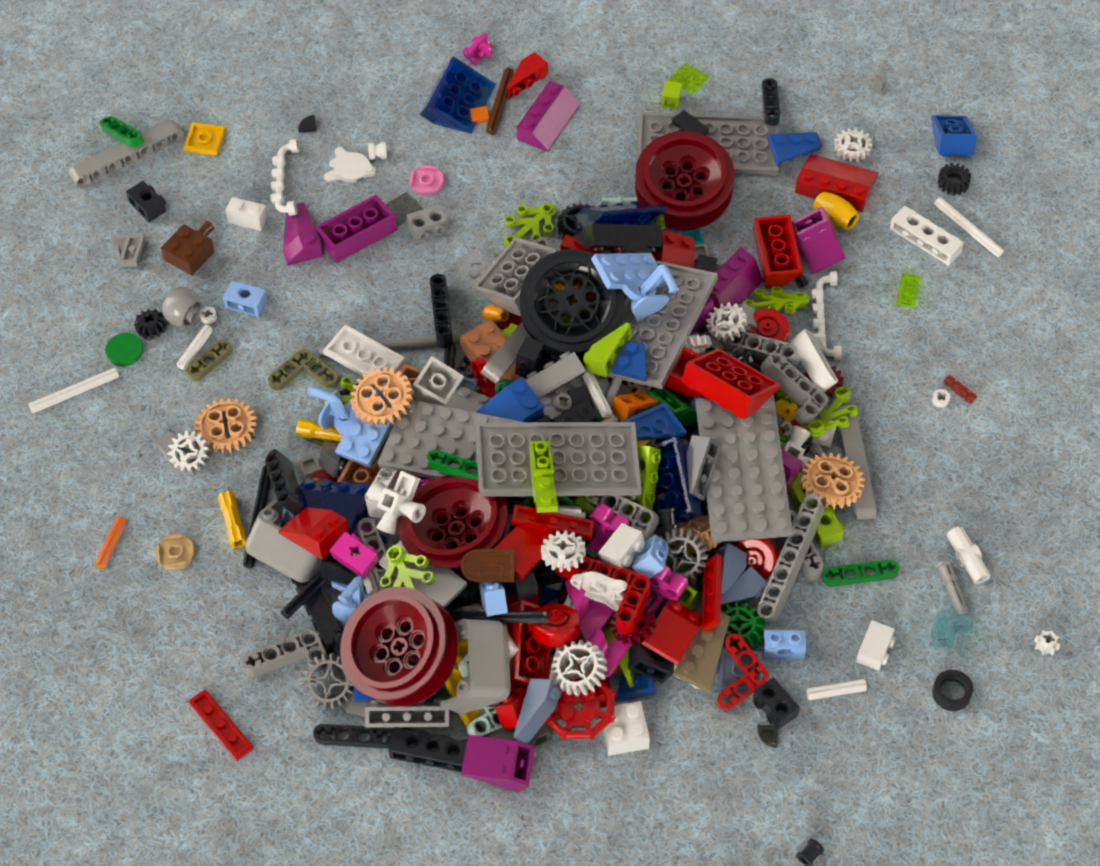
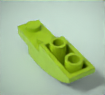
M529 441L532 489L537 513L558 512L550 441Z

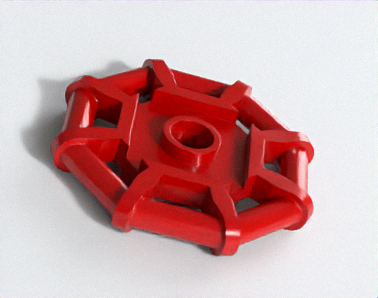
M577 678L575 680L571 679L570 681L578 682L582 681L583 679ZM599 680L601 686L595 685L603 693L599 696L590 689L587 690V696L581 691L579 697L574 692L568 695L566 691H563L557 702L558 712L551 713L544 724L552 728L560 736V739L564 741L567 739L594 740L597 734L610 723H614L616 719L614 716L615 690L610 689L603 681ZM606 702V712L600 711L601 703ZM582 704L585 707H582L581 711H577L574 706ZM598 718L601 719L593 728H591L590 725H592L591 722L593 720H597ZM561 719L566 722V726L563 728L556 721ZM572 728H585L586 730L572 731Z

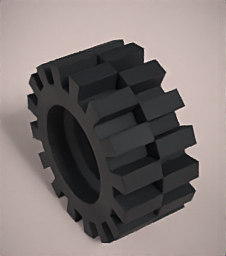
M950 163V166L946 164L939 172L938 187L942 188L941 191L943 192L947 191L946 194L948 195L950 192L953 193L952 196H956V193L961 195L962 192L965 193L969 189L971 172H969L968 168L965 169L964 165L960 167L959 163H956V166L953 163ZM948 177H957L961 181L953 182Z

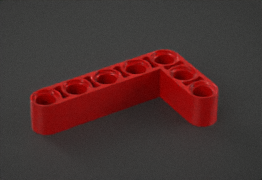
M583 557V563L578 562V568L572 566L571 571L564 568L560 572L559 568H556V573L559 576L569 580L575 574L597 572L615 580L625 581L627 583V587L623 591L625 596L616 613L617 630L622 634H630L634 631L651 594L650 579L647 576L588 557Z

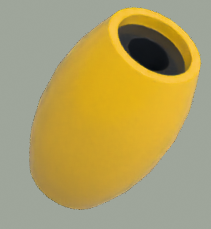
M822 192L813 203L814 210L823 206L831 216L834 227L849 231L856 225L859 219L856 209L838 195Z

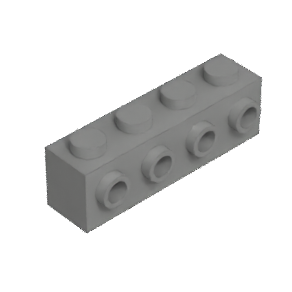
M434 698L433 701H423L405 707L390 706L376 699H370V702H367L365 706V728L449 727L450 710L440 706V702L444 701L445 698Z

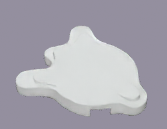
M338 147L335 149L336 157L329 162V166L334 168V170L325 173L324 180L326 182L334 180L357 182L358 179L363 177L364 179L373 177L376 174V170L363 154L348 152L342 147Z
M597 572L575 574L570 579V583L578 590L582 587L586 591V597L602 602L614 611L618 610L625 596L623 591L626 589L627 583L623 580H615Z

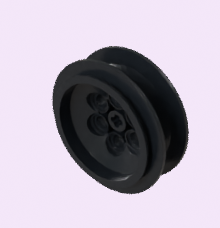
M567 249L551 253L539 260L529 270L522 283L519 304L524 328L532 339L544 343L543 350L553 355L561 356L568 351L573 353L589 350L593 344L616 330L622 319L625 306L624 292L622 289L606 288L591 260L594 256L591 252ZM579 280L582 281L584 285L580 288H576L573 285V283ZM557 284H563L565 289L557 291L554 287ZM594 295L596 300L589 302L586 300V296ZM571 298L575 299V303H573V305L569 304V300L571 301ZM555 301L558 303V307L551 309L548 304ZM582 312H587L590 317L583 320L579 315ZM566 315L571 318V321L563 323L560 319Z

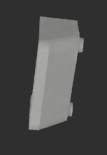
M275 499L259 512L246 541V552L298 582H307L321 571L322 559L279 534L278 531L281 527L277 526V524L283 519V507Z
M462 619L454 622L458 633V641L468 639L469 676L459 681L457 696L441 701L440 706L462 715L501 702L509 696L511 686L508 630L504 623L496 620Z

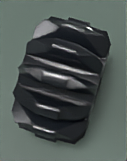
M148 308L146 312L141 310V315H136L134 326L139 336L142 335L144 339L150 336L153 340L154 335L160 337V332H165L166 319H164L162 312H158L157 309L151 311Z

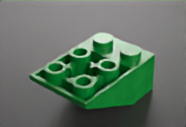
M665 387L649 391L648 395L657 400L658 405L664 402L668 405L683 427L698 423L696 408L691 405L692 401L687 396L680 395Z

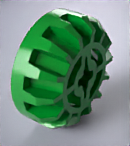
M738 601L734 602L732 606L725 604L721 608L722 613L728 615L731 612H736V615L730 618L725 640L731 634H738L750 649L755 651L763 641L765 620L759 616L757 608H750V604L747 602L744 605L738 604ZM739 611L748 614L751 619H746L745 616L739 614ZM730 640L731 643L729 646L736 647V649H738L737 645L739 642L737 640Z

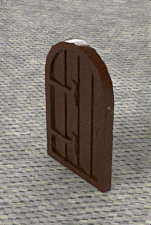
M475 549L467 552L462 558L461 571L465 578L470 581L479 583L514 582L515 549Z

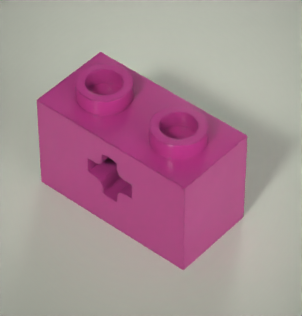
M344 532L331 548V555L358 576H362L365 579L379 562L378 552L370 545L367 547L361 543L362 540L355 534L349 535L347 532Z

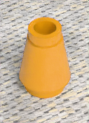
M490 304L484 308L483 317L486 321L492 319L494 322H502L508 320L509 313L494 304Z

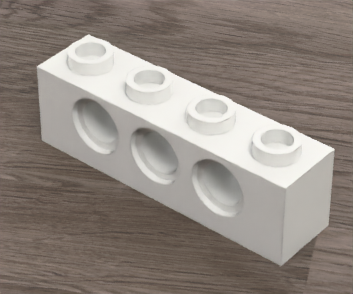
M906 206L891 220V230L948 266L962 253L963 241Z

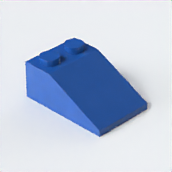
M932 115L935 146L939 155L945 157L951 155H959L961 157L974 155L977 135L967 116Z
M520 377L503 388L477 410L476 413L521 422H534L544 416V405L524 378Z

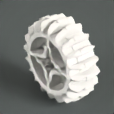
M579 640L578 645L572 641L570 647L564 644L565 650L563 652L558 650L560 656L553 657V660L556 662L551 665V668L554 670L552 672V677L555 678L554 682L558 686L560 685L559 688L562 691H566L568 695L574 692L579 697L582 691L587 696V690L589 689L595 692L594 686H601L599 680H604L606 677L603 674L607 672V667L604 666L607 664V660L603 658L604 653L599 651L597 645L592 646V643L589 641L584 644L583 640ZM578 655H588V657L584 656V657H582V658H578V657H576V656H578ZM576 663L581 667L583 674L578 670ZM577 678L583 679L582 681L578 682L570 681L571 679L575 680Z

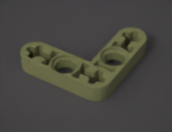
M305 349L294 354L268 377L269 386L273 390H281L303 371H306L326 388H334L339 383L338 374L312 352ZM316 366L322 368V370L319 372L312 371V369ZM289 367L296 369L293 373L286 372V369ZM326 376H327L328 378H330V379L333 378V381H331V380H328V381H327Z

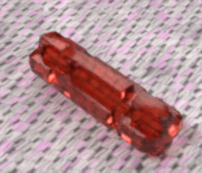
M948 375L944 379L943 383L948 388L952 387L951 390L961 398H965V401L969 404L976 400L977 395L972 391L969 392V389L958 380L955 381L953 376Z

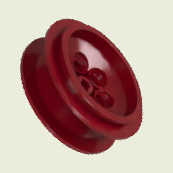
M677 131L662 135L649 143L638 158L635 170V194L643 212L650 219L664 227L675 230H694L705 227L721 217L731 202L734 183L733 162L725 148L707 135L692 131Z
M445 475L426 483L415 492L412 502L424 504L426 507L425 515L418 523H414L407 516H400L399 536L403 547L409 554L416 556L424 555L429 560L428 566L449 568L464 581L468 582L470 580L465 578L461 571L462 558L471 550L494 549L499 544V540L507 526L508 508L504 496L479 497L477 480Z
M409 587L386 588L367 597L349 617L341 638L340 655L342 666L349 681L363 694L390 706H412L433 696L450 677L458 655V633L449 612L435 600Z

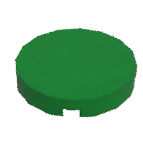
M120 333L108 341L105 353L114 365L121 367L129 366L141 358L143 345L140 338L136 335Z

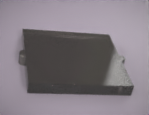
M407 192L386 204L395 215L398 226L407 222L408 214L423 210L417 203V200L413 199Z

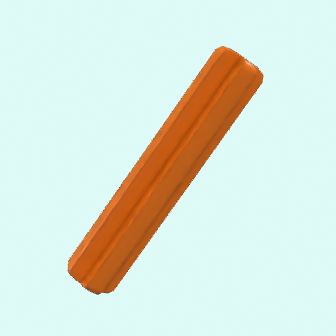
M116 517L95 561L96 567L106 568L127 523L124 517Z

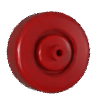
M761 309L754 312L755 323H758L757 329L750 327L751 331H747L748 333L788 343L790 326L783 314L773 309ZM754 343L753 348L757 347L759 343Z
M772 538L738 540L734 544L736 548L747 553V565L743 573L752 566L764 580L771 576L780 556L779 548Z
M547 604L536 610L549 613L547 623H531V634L538 643L548 647L559 648L564 647V644L567 646L571 645L572 641L575 642L579 638L581 618L575 609L563 604Z

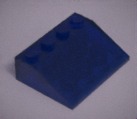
M453 56L442 70L419 115L433 124L471 134L477 122L472 123L470 108L485 106L496 84Z
M632 202L627 205L617 203L613 206L602 204L598 207L589 205L582 207L575 216L579 232L591 224L650 225L667 210V206Z
M673 437L651 446L661 450V460L657 473L658 481L656 483L655 501L652 510L659 516L657 528L662 526L661 515L658 513L660 509L676 507V511H674L676 524L704 515L701 500L689 494L686 459L689 446L688 441L678 437Z
M307 478L299 485L304 505L297 514L306 507L332 510L347 519L351 535L358 528L360 520L369 516L365 495L371 485ZM286 510L280 524L281 528L297 514H291Z

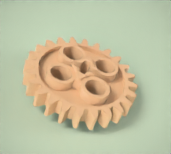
M385 366L383 371L377 367L375 373L370 369V375L368 376L363 373L364 379H357L359 385L352 386L356 392H350L353 398L350 400L353 405V411L357 418H360L363 423L367 421L369 426L374 422L377 427L382 422L385 427H387L388 421L394 424L395 418L401 420V413L407 415L405 408H411L409 402L413 401L411 395L414 392L407 376H403L401 371L396 373L395 368H392L389 372L387 366ZM373 385L379 390L380 394L384 398H386L387 402L392 406V408H389L385 404L384 400L380 396H378L377 392L372 388Z
M228 397L227 402H224L222 398H220V403L213 400V406L206 404L207 410L201 409V415H197L198 421H195V432H197V436L199 434L204 436L203 440L208 441L206 446L210 449L213 448L214 453L221 449L222 454L227 449L230 453H232L233 448L240 451L239 446L246 447L245 441L252 442L251 436H255V430L258 429L254 410L251 411L250 405L246 406L245 401L239 404L237 398L233 402H231L230 397ZM223 413H226L227 424L230 434L229 439H227L225 426L222 416Z
M830 452L829 457H827L825 453H822L821 458L815 455L814 460L810 458L808 463H805L801 472L800 482L803 483L802 489H806L805 495L816 494L825 503V508L830 504L833 509H835L836 505L843 509L844 503L850 507L851 502L856 503L857 498L861 497L865 481L862 478L863 472H858L859 466L853 467L854 461L847 462V456L841 459L840 454L834 457L832 452Z

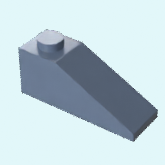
M729 543L716 550V554L722 556L721 596L738 579L747 565V553Z
M751 566L721 596V608L725 604L732 606L736 601H738V604H744L745 602H750L754 597L758 600L763 595L764 587L768 583Z
M530 679L513 735L518 741L528 744L555 710L561 695V689L555 682L550 679Z

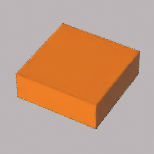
M487 106L470 108L472 124L489 121Z

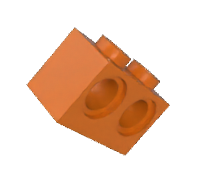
M644 391L615 396L611 410L615 417L620 421H624L657 406L658 401Z

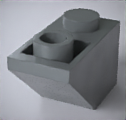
M326 440L321 447L319 465L332 477L337 478L339 473L343 472L345 464L348 463L349 459L336 455L335 450L339 445L338 442Z

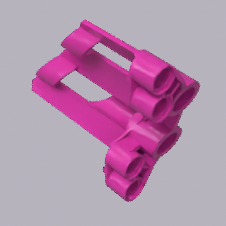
M599 503L588 518V520L595 521L594 531L596 533L587 547L599 554L601 548L621 523L630 526L629 520L620 514L614 515L610 507ZM632 562V564H631L629 567H627L626 570H630V571L636 572V571L632 568V565H633V562ZM666 565L662 571L650 578V592L657 595V600L650 608L652 613L655 612L664 598L673 601L678 600L688 585L685 577L678 573L672 574ZM567 579L565 581L569 599L572 600L576 611L580 615V631L585 644L589 641L592 643V646L597 645L599 651L604 653L603 658L607 660V664L604 666L607 667V672L603 674L608 677L631 647L630 642L627 641L624 645L621 640L617 641L615 638L608 648L602 628L614 612L617 613V611L612 610L602 602L592 599L589 601V598L585 596L586 591L582 587L578 590Z

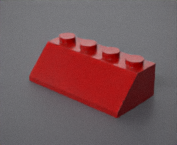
M780 215L754 218L753 235L765 288L783 287L803 274L791 216Z
M519 600L507 605V611H536L541 606ZM505 623L508 634L519 649L509 662L510 686L523 685L525 687L529 685L530 679H549L551 647L544 646L533 638L531 623Z

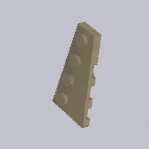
M721 612L720 624L709 632L702 630L701 625L676 667L674 676L711 693L730 616Z

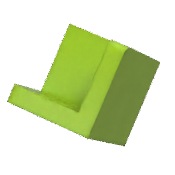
M665 81L661 107L679 108L682 83Z

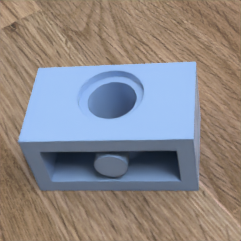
M231 281L223 296L225 308L259 317L267 302L266 291L260 287Z
M656 534L646 540L643 550L634 558L632 568L649 579L662 571L665 567L669 550L666 541L660 539Z
M501 582L479 583L482 607L486 615L493 616L508 613L505 590Z
M764 630L763 659L805 658V630Z

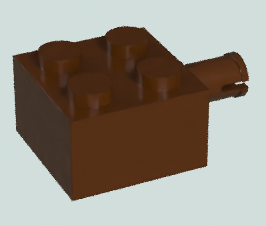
M206 221L196 231L183 224L161 247L164 261L193 276L215 252L212 239L207 237L215 229L214 225Z

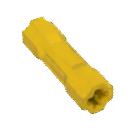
M299 419L296 427V434L299 437L316 438L340 443L343 437L335 426L323 430L319 423Z
M221 492L218 495V499L227 526L231 548L246 546L247 539L242 527L234 492Z

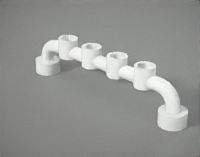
M297 138L290 139L288 144L279 149L277 156L272 157L273 165L277 168L272 169V176L276 181H271L272 191L276 193L270 195L273 205L275 204L279 212L288 213L289 216L297 215L298 210L295 201L287 202V206L282 205L284 203V165L286 164L284 154L290 150L292 153L300 152Z
M831 271L829 275L819 278L816 282V289H812V300H816V303L813 304V315H817V318H813L814 330L818 329V333H814V335L823 343L825 349L822 353L825 356L834 357V361H842L841 346H834V350L826 347L823 285L830 283V286H837V271Z

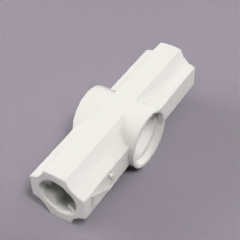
M958 526L949 531L947 538L955 550L956 559L960 560L961 567L966 568L974 584H980L988 580L991 574L982 561L979 547L976 544H972L963 527Z

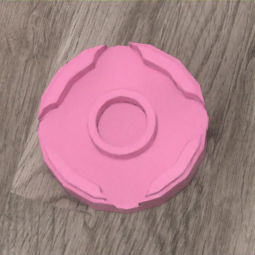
M430 165L418 167L416 171L411 172L409 177L410 187L414 192L421 195H433L439 192L445 183L444 174L437 167Z

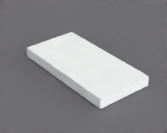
M346 324L323 350L326 356L360 375L363 373L367 376L370 375V369L375 373L377 367L383 371L385 366H387L389 372L392 368H395L397 373L406 362V358Z
M400 540L396 545L403 547V544ZM387 555L379 561V565L387 570L389 565ZM404 562L407 568L422 572L431 571L436 576V581L432 585H427L422 580L411 579L416 590L435 600L444 608L467 587V582L449 568L427 566L425 569H420L414 563ZM396 567V570H395V572H394V574H393V576H394L395 578L397 577V575H398V573H399L397 567Z

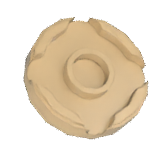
M172 534L163 538L160 544L158 543L155 555L158 563L163 568L180 570L191 564L196 550L191 539L186 538L182 534Z

